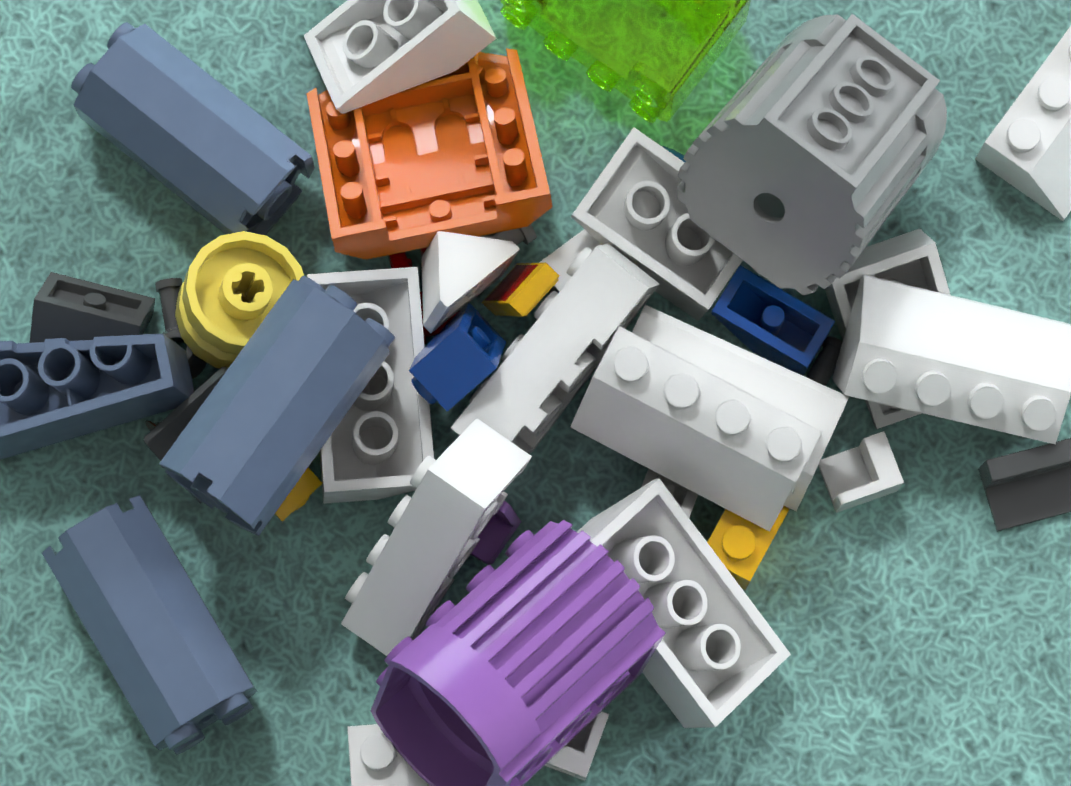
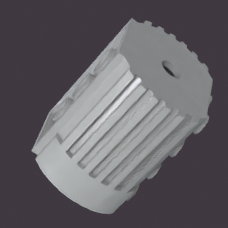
M838 14L823 15L808 20L782 40L692 143L683 158L686 162L680 167L677 176L682 180L677 187V199L686 205L691 221L778 288H794L802 295L814 293L819 286L825 289L837 277L840 279L849 270L935 156L944 136L947 122V108L944 95L935 89L940 80L853 14L847 20Z

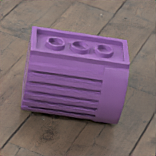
M562 520L560 523L550 521L535 535L530 530H526L507 549L505 555L509 558L496 570L490 564L484 567L467 585L466 590L469 594L456 606L450 600L442 604L427 620L425 624L428 627L414 640L409 636L404 638L385 658L384 662L388 667L376 680L380 688L370 711L384 735L392 742L394 748L430 786H523L641 675L666 634L657 625L652 614L654 606L648 597L644 600L639 592L641 586L634 578L630 580L623 572L625 567L618 560L614 562L607 555L609 551L601 544L599 546L594 545L587 533L583 530L580 533L572 530L573 524Z

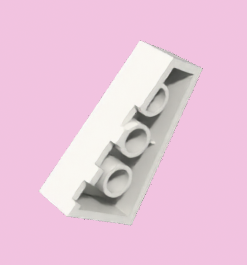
M609 243L596 246L593 251L585 247L566 272L571 276L570 280L559 293L555 290L552 291L541 303L534 314L537 321L525 336L520 334L508 347L501 358L503 363L492 377H488L475 391L469 401L470 404L452 425L451 429L461 435L477 418L522 450L531 454L597 368L618 327L621 326L625 329L628 327L659 286V283Z
M477 418L437 460L428 455L410 480V484L417 488L412 498L406 495L394 509L388 520V524L394 527L390 536L384 534L366 559V562L373 566L370 573L363 572L348 591L345 599L352 605L341 624L386 656L404 638L409 636L414 640L418 637L426 626L427 620L434 613L455 580L453 579L454 575L459 571L479 542L480 538H478V535L492 516L498 512L508 496L504 490L524 471L532 456Z

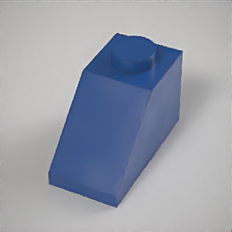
M741 265L736 270L711 312L716 319L754 354L802 376L806 374L835 323L831 318Z
M468 302L414 358L409 372L414 376L411 382L417 392L428 403L434 405L438 401L448 412L497 369L506 341Z

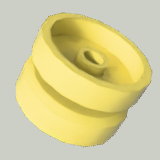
M245 231L220 235L200 249L189 266L185 280L179 290L175 317L181 338L198 358L215 368H229L292 280L299 281L304 276L301 265L288 248L266 235Z

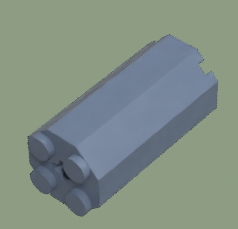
M128 22L120 25L107 43V52L95 65L93 63L85 65L72 82L71 88L78 93L73 105L79 117L225 234L245 231L267 235L301 194L302 189L294 183L300 173L308 179L310 178L315 169L312 156L145 23L137 28H134Z
M302 276L299 281L293 279L159 464L162 468L166 469L165 472L169 477L210 508L215 506L227 513L226 519L259 536L390 353L388 347L395 339V336L375 320L367 318L364 321L354 312L358 305L357 302L338 287L329 285L325 290L306 276Z
M138 495L129 499L134 509L122 512L118 503L107 506L67 529L59 536L58 539L64 548L58 553L49 546L42 554L154 747L158 750L168 747L169 750H173L178 755L204 740L205 736L201 730L217 720H222L224 725H229L251 712L254 707L249 698L257 690L147 504Z

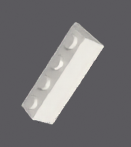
M1071 26L986 139L975 158L979 163L1062 221L1071 211Z
M418 267L307 274L308 278L318 283L325 290L329 285H334L347 293L358 304L354 309L358 316L364 321L367 318L375 320L395 336V339L388 347L389 355L319 451L323 504L378 500L416 491L417 488L410 484L412 476L428 455L434 458L430 404L414 388L411 382L414 376L409 372L414 358L425 347Z
M862 274L832 379L842 393L847 396L1056 445L1071 396V324Z
M645 305L632 333L823 431L784 504L785 507L797 511L849 396Z
M621 326L618 327L601 359L570 428L769 532L823 431Z
M660 478L652 480L596 515L577 531V533H580L583 530L591 537L590 541L594 545L599 546L601 544L609 551L607 555L614 562L618 560L625 567L623 572L630 580L634 578L641 586L639 592L644 600L648 597L654 606L652 614L657 625L666 634L642 673L684 728H707L719 725L791 655Z

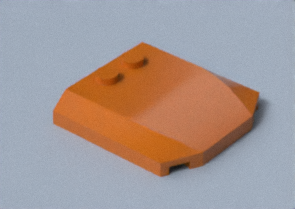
M506 48L507 56L479 52L455 72L344 114L336 110L328 90L318 95L317 88H314L306 93L330 233L335 252L368 260L426 248L430 245L438 231L479 237L528 227L553 207L517 50Z

